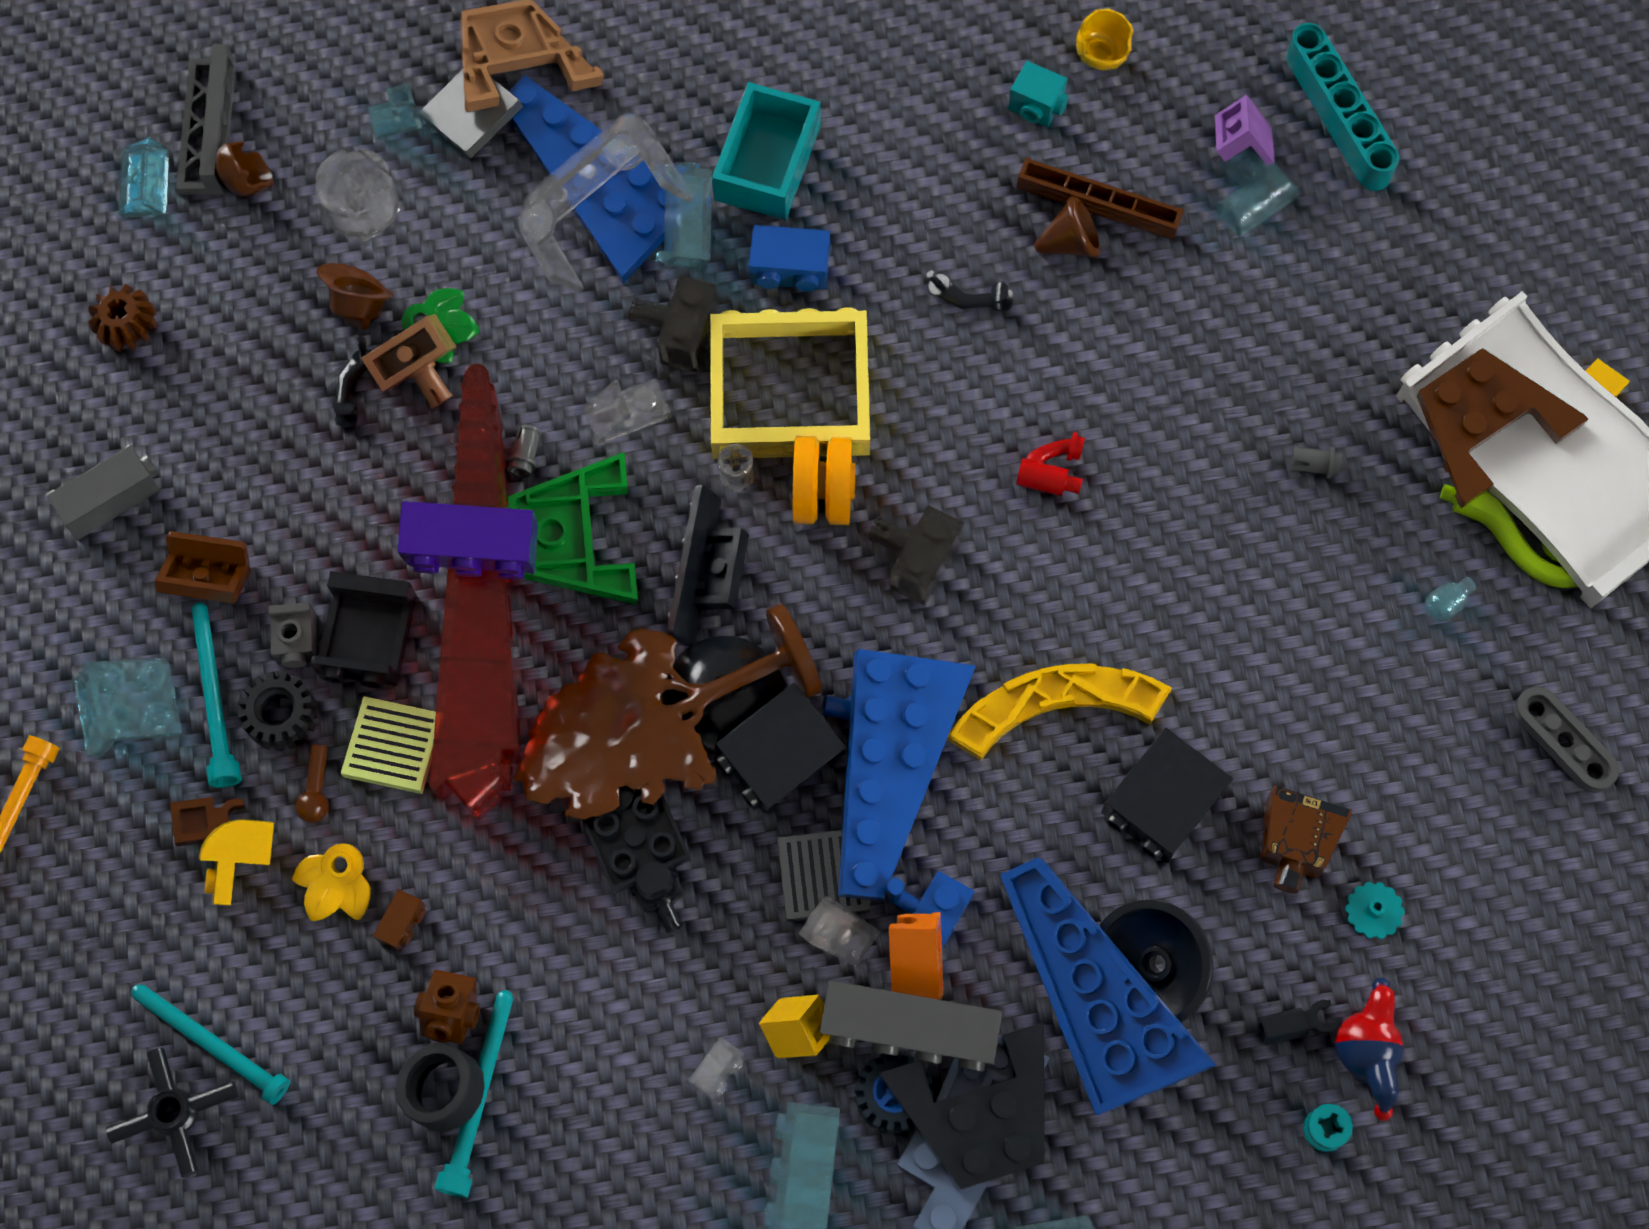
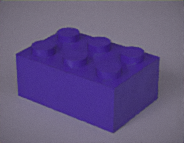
M402 501L397 553L407 565L413 566V571L417 573L438 574L439 567L456 569V574L460 576L480 577L482 570L499 572V578L522 580L524 579V573H535L538 522L533 510Z

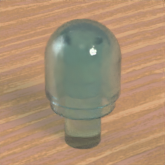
M1465 577L1458 583L1450 581L1440 585L1426 597L1424 607L1427 615L1436 621H1447L1454 617L1468 603L1467 596L1476 590L1475 582L1471 578Z

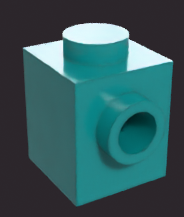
M1026 61L1010 89L1008 110L1021 115L1023 119L1030 123H1039L1049 127L1054 116H1061L1068 104L1070 96L1065 94L1067 78Z

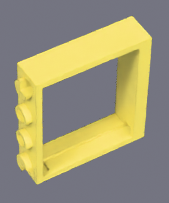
M806 308L798 312H779L774 309H766L759 313H740L735 310H726L720 314H710L711 448L713 459L794 457L796 436H816L820 442V457L827 456V445L831 437H852V456L870 455L867 311L841 308L837 311L819 312L816 309ZM855 335L858 425L724 428L723 338Z

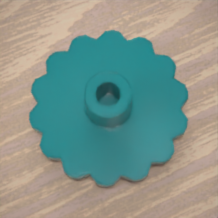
M1366 882L1364 886H1356L1354 893L1349 894L1347 897L1348 904L1345 906V912L1349 915L1347 921L1354 926L1356 933L1364 934L1368 939L1376 937L1382 940L1386 935H1393L1396 932V928L1400 927L1403 923L1401 917L1405 914V910L1401 906L1402 899L1395 895L1393 888H1386L1384 883L1378 882L1373 884L1372 882Z

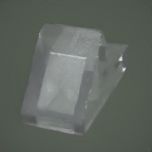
M657 378L623 391L618 380H615L584 408L598 445L671 418L670 409Z
M825 896L799 932L809 943L856 967L880 933L877 928L829 896Z

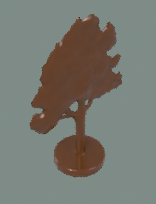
M782 603L766 610L767 621L777 645V651L706 683H688L674 670L672 665L675 662L677 642L673 636L664 632L640 628L627 633L625 639L618 645L619 650L628 654L624 660L615 659L603 652L594 653L587 663L585 671L578 675V682L565 684L557 694L548 697L545 701V707L539 712L538 717L535 719L534 727L528 732L530 740L524 749L523 759L518 765V771L513 776L514 781H522L525 796L530 801L547 804L555 798L571 797L570 808L564 812L565 816L583 820L615 811L620 805L619 787L628 786L633 790H641L642 802L653 805L666 789L662 779L685 782L684 789L701 790L704 784H713L716 780V769L710 765L707 752L701 742V736L694 729V726L703 717V709L708 704L784 667H787L794 682L805 697H812L822 692V684L815 664L788 610ZM668 674H669L673 679H669V680H668V679H667ZM675 689L688 695L687 698L673 705L662 704L661 699L664 690ZM688 712L693 713V715L689 719L684 721L682 720L683 714H686Z

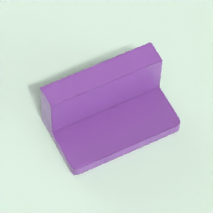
M1247 95L1215 115L1216 151L1225 162L1250 146L1253 147L1267 166L1275 162L1272 127Z

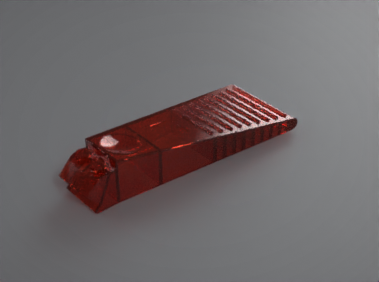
M472 364L465 370L464 382L460 385L462 402L459 403L461 418L460 423L457 424L459 441L455 446L457 463L454 465L456 477L455 484L452 486L454 494L453 505L507 508L508 500L505 490L507 483L504 473L505 461L503 456L504 444L501 434L503 427L494 384L490 382L487 368L481 364ZM448 568L429 785L440 803L454 793L479 821L502 802L504 791L512 790L513 766L511 764H519L523 759L510 582L513 580L499 578V572L482 570L480 577L457 575L456 569Z

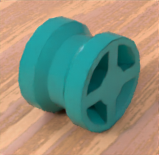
M1329 1103L1321 1105L1309 1113L1304 1120L1302 1130L1305 1140L1311 1147L1317 1151L1329 1152L1348 1142L1352 1135L1353 1124L1351 1117L1345 1109L1339 1105ZM1332 1120H1333V1124L1335 1125V1129H1337L1338 1131L1334 1130V1127H1333V1125H1332Z

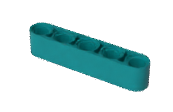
M1314 23L1300 24L1293 31L1286 53L1287 63L1359 183L1368 190H1383L1389 185L1399 163L1398 151L1324 30ZM1355 134L1361 135L1364 138H1359ZM1373 164L1380 165L1383 169L1377 168Z

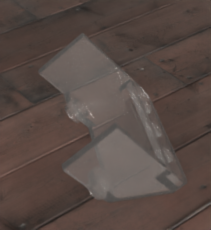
M624 114L617 118L534 187L526 197L519 218V230L547 278L576 292L581 291L584 287L552 234L556 223L616 173L620 170H631L644 160L661 188L688 203L695 199L649 124L637 115Z

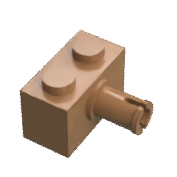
M436 314L424 317L361 358L382 392L394 388L406 379H414L429 402L431 409L453 396L433 366L436 365V360L457 347Z

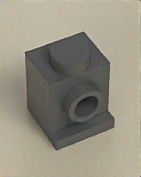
M309 602L268 606L271 656L278 665L286 668L306 666V662H311L312 655L318 656V615ZM288 633H297L293 638H286Z

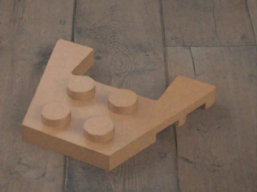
M519 0L461 11L463 94L466 112L498 106L500 96L490 75L539 65L557 63L571 92L602 86L603 72L597 66L592 67L581 56L582 50L578 46H571L560 35L561 29L533 0Z

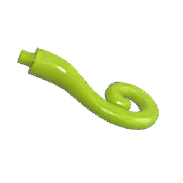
M1444 484L1440 493V499L1453 503L1452 512L1471 518L1486 526L1507 555L1528 576L1551 587H1578L1563 567L1544 560L1530 547L1505 506L1495 496L1487 491L1461 508L1455 498V488ZM1542 543L1545 554L1552 560L1559 562Z

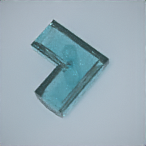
M1250 146L1226 162L1223 159L1221 160L1220 164L1241 188L1219 202L1215 211L1241 237L1295 200L1300 192L1299 188L1275 162L1267 166L1253 147Z

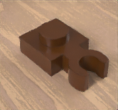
M213 797L171 802L170 809L175 846L203 843L214 829L226 822L232 821L229 819V814L232 811L244 809V801L238 798L230 799L220 808H214Z

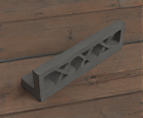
M212 44L211 58H189L176 182L178 194H224L225 185L218 177L216 171V154L219 147L229 142L236 63L227 44ZM199 71H209L208 86L205 88L198 82ZM206 100L205 118L201 120L195 115V108ZM203 132L202 150L198 153L191 147L192 140ZM200 165L199 176L202 182H188V174Z

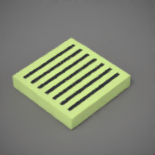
M364 696L342 766L341 775L345 778L423 794L445 718L443 713Z

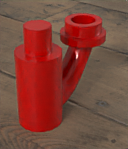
M1073 432L1070 439L1048 443L1033 450L1026 458H1022L1016 485L1059 496L1063 495V491L1079 494L1083 479L1069 476V469L1045 464L1044 462L1062 454H1068L1067 461L1072 459L1080 461L1085 437L1078 436L1077 432Z

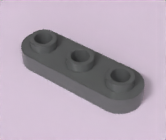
M1531 687L1526 689L1517 698L1514 704V715L1517 721L1580 788L1587 792L1599 793L1608 789L1617 780L1619 767L1616 759L1550 690L1543 687ZM1528 706L1537 707L1540 711V716H1533L1529 712ZM1558 736L1565 737L1569 741V747L1561 746L1558 742ZM1587 767L1596 769L1599 778L1590 777L1587 773Z

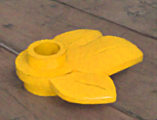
M346 843L333 845L324 855H310L304 858L296 867L292 881L302 887H307L304 906L311 921L327 918L336 912L339 907L355 920H361L365 915L371 898V887L362 875L364 868L362 854L353 845ZM339 857H343L347 862V868L342 873L335 866L336 860Z

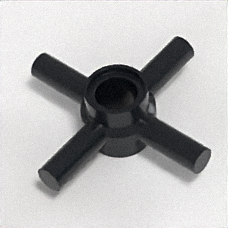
M163 1047L156 1048L147 1052L157 1088V1093L148 1103L147 1112L106 1127V1133L111 1144L153 1128L160 1134L170 1136L181 1178L189 1177L199 1171L187 1131L196 1123L199 1111L237 1098L238 1090L234 1081L192 1096L182 1089L175 1088L165 1049ZM179 1101L181 1105L180 1115L173 1122L166 1123L164 1118L166 1108L171 1103Z

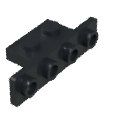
M705 485L695 486L693 499L689 504V520L686 535L682 540V556L679 571L674 581L675 591L672 607L667 617L668 635L673 636L684 646H691L695 643L701 610L736 609L749 534L742 528L717 529L722 501L719 496Z

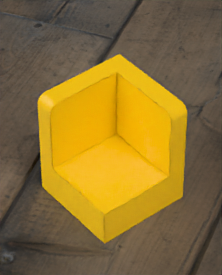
M820 994L780 998L759 1022L775 1057L817 1056L828 1042L830 1035L820 1033L825 1005Z

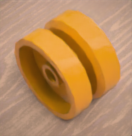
M796 436L793 464V524L813 525L818 519L819 500H825V517L829 525L850 526L851 500L855 498V463H852V437H831L827 445V462L820 461V442L816 436Z

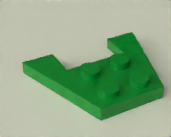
M624 452L508 496V506L510 509L533 510L538 522L535 573H524V579L638 605L635 564L594 566L588 497L628 494Z

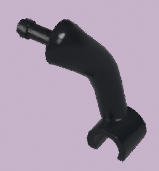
M929 271L926 275L930 281L928 285L929 291L960 309L992 307L996 311H1008L1013 306L1014 294L1012 290H1008V285L1005 282L994 283L991 286V293L970 294L958 288L944 274L936 275L934 271Z
M363 336L357 338L359 350L353 354L337 378L336 402L333 403L337 426L357 425L358 408L356 403H350V393L353 383L368 369L361 358L372 351L366 348L367 342Z

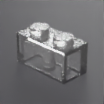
M720 1036L690 1078V1085L711 1100L715 1096L720 1097L728 1086V1083L725 1081L731 1073L736 1075L744 1063L741 1060L743 1057L742 1051Z

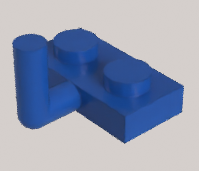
M937 871L921 900L905 892L904 883L899 878H893L887 884L888 901L910 914L941 912L942 950L975 892L940 871Z

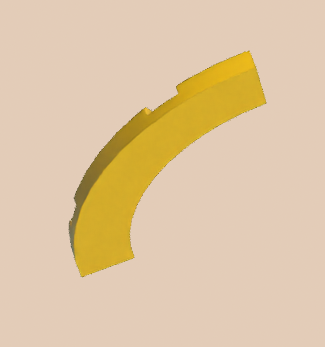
M1091 663L1046 667L1009 680L985 698H981L957 721L949 732L947 741L982 761L990 748L1017 725L1042 713L1069 707L1110 709L1133 716L1150 725L1170 694L1172 687L1152 677L1124 668L1119 670Z

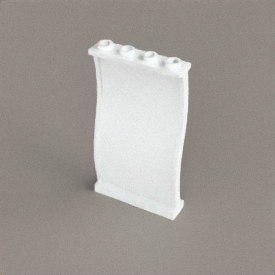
M1522 291L1511 300L1507 297L1499 300L1488 311L1490 316L1483 322L1475 319L1460 332L1459 336L1461 339L1453 345L1448 341L1443 343L1431 354L1430 358L1432 361L1423 368L1417 364L1407 371L1400 379L1403 385L1396 397L1400 402L1405 400L1429 430L1417 399L1418 392L1484 348L1583 413L1589 419L1584 426L1555 444L1531 414H1526L1471 451L1470 455L1494 483L1488 491L1515 514L1553 554L1582 591L1580 598L1591 609L1649 563V427L1566 353L1527 306L1525 300L1528 296Z

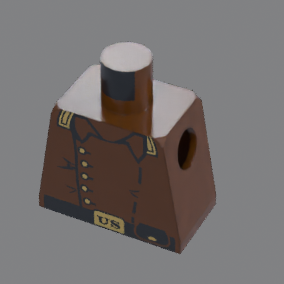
M1274 785L1266 800L1261 860L1278 866L1274 887L1287 893H1298L1303 875L1318 878L1325 870L1348 823L1352 810Z

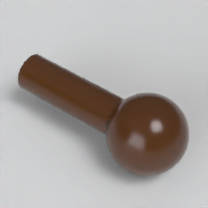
M311 744L306 791L298 797L295 804L297 815L307 823L321 821L329 810V802L322 793L327 745Z

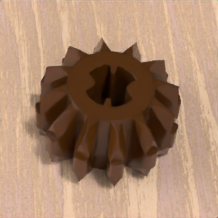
M125 284L119 292L115 287L110 286L107 296L96 294V300L99 305L88 307L89 314L92 317L88 322L90 329L94 334H97L96 337L102 345L106 347L111 344L114 350L120 352L127 344L130 349L136 351V341L141 339L149 342V335L146 331L157 329L156 321L153 318L157 314L154 305L148 301L149 299L140 289L134 291L131 286Z

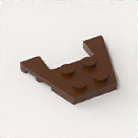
M1484 348L1429 383L1417 394V399L1434 441H1437L1445 461L1443 467L1445 472L1450 474L1456 490L1455 498L1461 508L1490 490L1494 485L1492 480L1470 455L1471 451L1526 414H1531L1555 444L1584 426L1589 420L1583 413Z

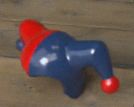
M1376 978L1372 983V991L1363 1011L1354 1013L1345 1019L1338 1029L1335 1048L1339 1059L1344 1067L1354 1076V1080L1363 1084L1369 1083L1373 1097L1377 1102V1105L1374 1107V1115L1378 1120L1387 1121L1392 1118V1107L1400 1092L1395 1069L1402 1060L1404 1045L1401 1033L1394 1024V991L1390 988V982L1385 978Z

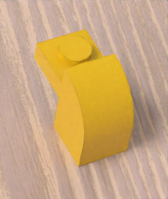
M233 820L218 826L207 836L200 849L199 859L215 861V869L207 868L204 891L205 894H212L211 902L213 904L231 905L235 863L270 865L273 822Z

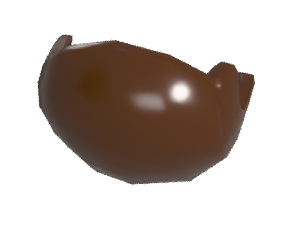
M242 141L225 143L219 147L216 154V171L222 183L233 194L240 197H252L273 186V176L270 168L259 152H243L241 150V147L244 145Z

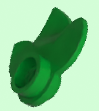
M443 288L433 291L424 303L408 307L403 313L401 321L404 331L414 325L416 317L436 314L454 344L469 341L478 335L480 330L470 315L459 310L464 301L465 293L455 288ZM453 350L435 362L452 363Z

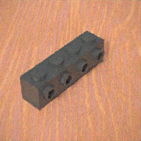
M829 980L820 1033L830 1035V1044L854 1048L855 1041L862 1040L873 1042L872 1051L898 1055V1049L901 1047L916 1050L915 1059L941 1063L942 1055L959 1058L958 1067L984 1071L985 1063L994 1064L1003 1011Z

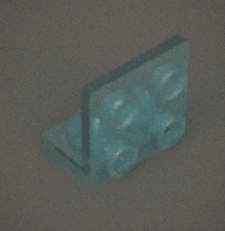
M165 658L86 662L74 681L87 757L104 756L116 740L177 736L181 732L169 663Z

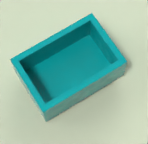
M748 82L712 175L714 201L786 221L821 127L820 101Z

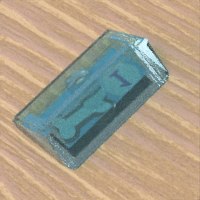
M149 137L122 149L119 216L121 217L158 216L167 212L169 149Z

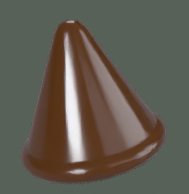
M1070 197L1067 200V204L1034 244L1035 250L1039 253L1079 255L1091 258L1098 257L1101 249L1094 222L1085 205L1077 197Z

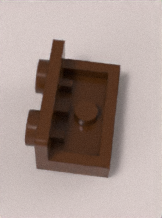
M169 531L166 536L168 555L155 579L156 591L235 604L250 573L246 543Z

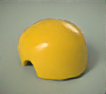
M1112 9L1095 10L1085 18L1076 36L1077 54L1088 67L1100 71L1117 69L1127 60V56L1132 50L1131 39L1134 32L1132 25L1123 14Z

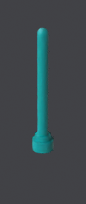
M198 602L192 606L191 612L213 757L209 759L210 765L206 767L207 779L210 787L225 788L234 786L242 781L240 763L235 761L234 756L229 753L208 608L204 603Z
M502 990L496 996L478 1065L483 1071L485 1084L482 1102L473 1117L460 1127L450 1164H445L444 1171L438 1172L434 1190L440 1193L461 1198H468L473 1180L469 1178L471 1170L467 1169L513 1002V995L508 990Z

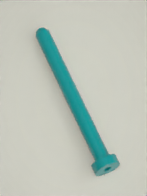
M137 984L133 987L131 995L134 1000L261 1089L264 1101L274 1105L284 1096L290 1085V1080L284 1075L277 1074L273 1077L147 986Z

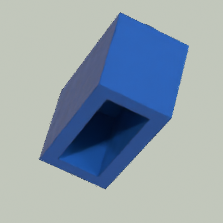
M753 225L749 260L750 284H756L766 289L782 286L796 287L798 290L812 292L817 289L827 290L831 250L830 231Z

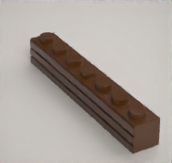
M1027 157L1017 179L1016 188L1063 204H1067V200L1070 197H1077L1090 213L1172 240L1176 236L1184 212L1182 208L1125 191L1031 160Z

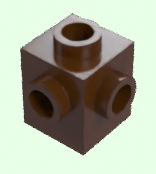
M434 969L426 992L420 991L415 1002L414 1017L419 1018L420 1036L428 1037L433 1041L441 1043H463L468 1028L474 1029L479 1017L480 1004L477 1003L476 978Z

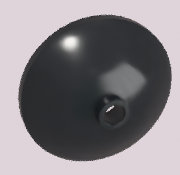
M716 636L706 638L689 646L675 659L672 667L688 683L701 684L716 680L769 654L760 646L746 639L733 636ZM780 669L712 701L703 709V717L694 726L695 732L700 734L701 742L707 753L717 754L714 748L718 741L785 690ZM668 674L667 679H668V680H669V679H673V678ZM675 689L664 690L663 704L673 705L687 698L688 695ZM688 712L686 714H683L682 720L684 721L689 719L693 715V713Z
M1160 900L1133 901L1112 911L1101 922L1100 928L1181 1023L1189 1019L1205 1001L1213 979L1212 950L1201 926L1183 909ZM1159 955L1164 958L1166 963L1163 971L1158 970L1155 965V960Z

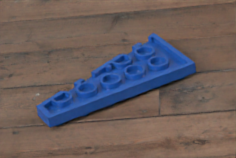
M524 75L509 91L519 99L523 106L510 120L524 141L528 142L536 154L537 160L552 177L559 192L583 227L589 231L599 250L611 263L616 271V275L624 284L696 206V197Z
M858 649L854 653L838 896L880 901L884 898L887 884L893 876L976 665Z
M1042 858L1030 860L1000 875L1095 1115L1105 1114L1217 1066Z

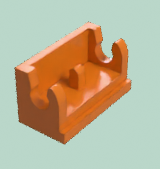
M941 912L898 915L897 923L890 924L891 991L942 1000L944 987Z

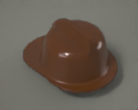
M328 263L319 266L317 269L318 277L329 287L332 312L341 318H345L349 324L360 330H366L372 320L378 319L385 300L393 297V293L386 289L375 277L357 267Z

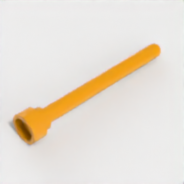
M29 735L22 748V751L25 753L22 760L25 761V764L0 814V854L40 770L46 769L48 763L53 764L60 750L58 746L35 736Z

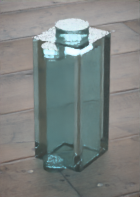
M684 162L679 163L672 169L659 170V179L666 181L664 251L657 252V261L664 263V266L702 269L710 260L712 170L702 169L697 163Z

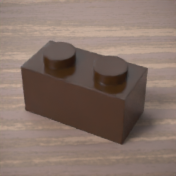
M398 889L373 937L378 942L401 952L403 947H407L413 937L412 930L416 923L419 924L423 920L426 909H424L426 905L421 899Z

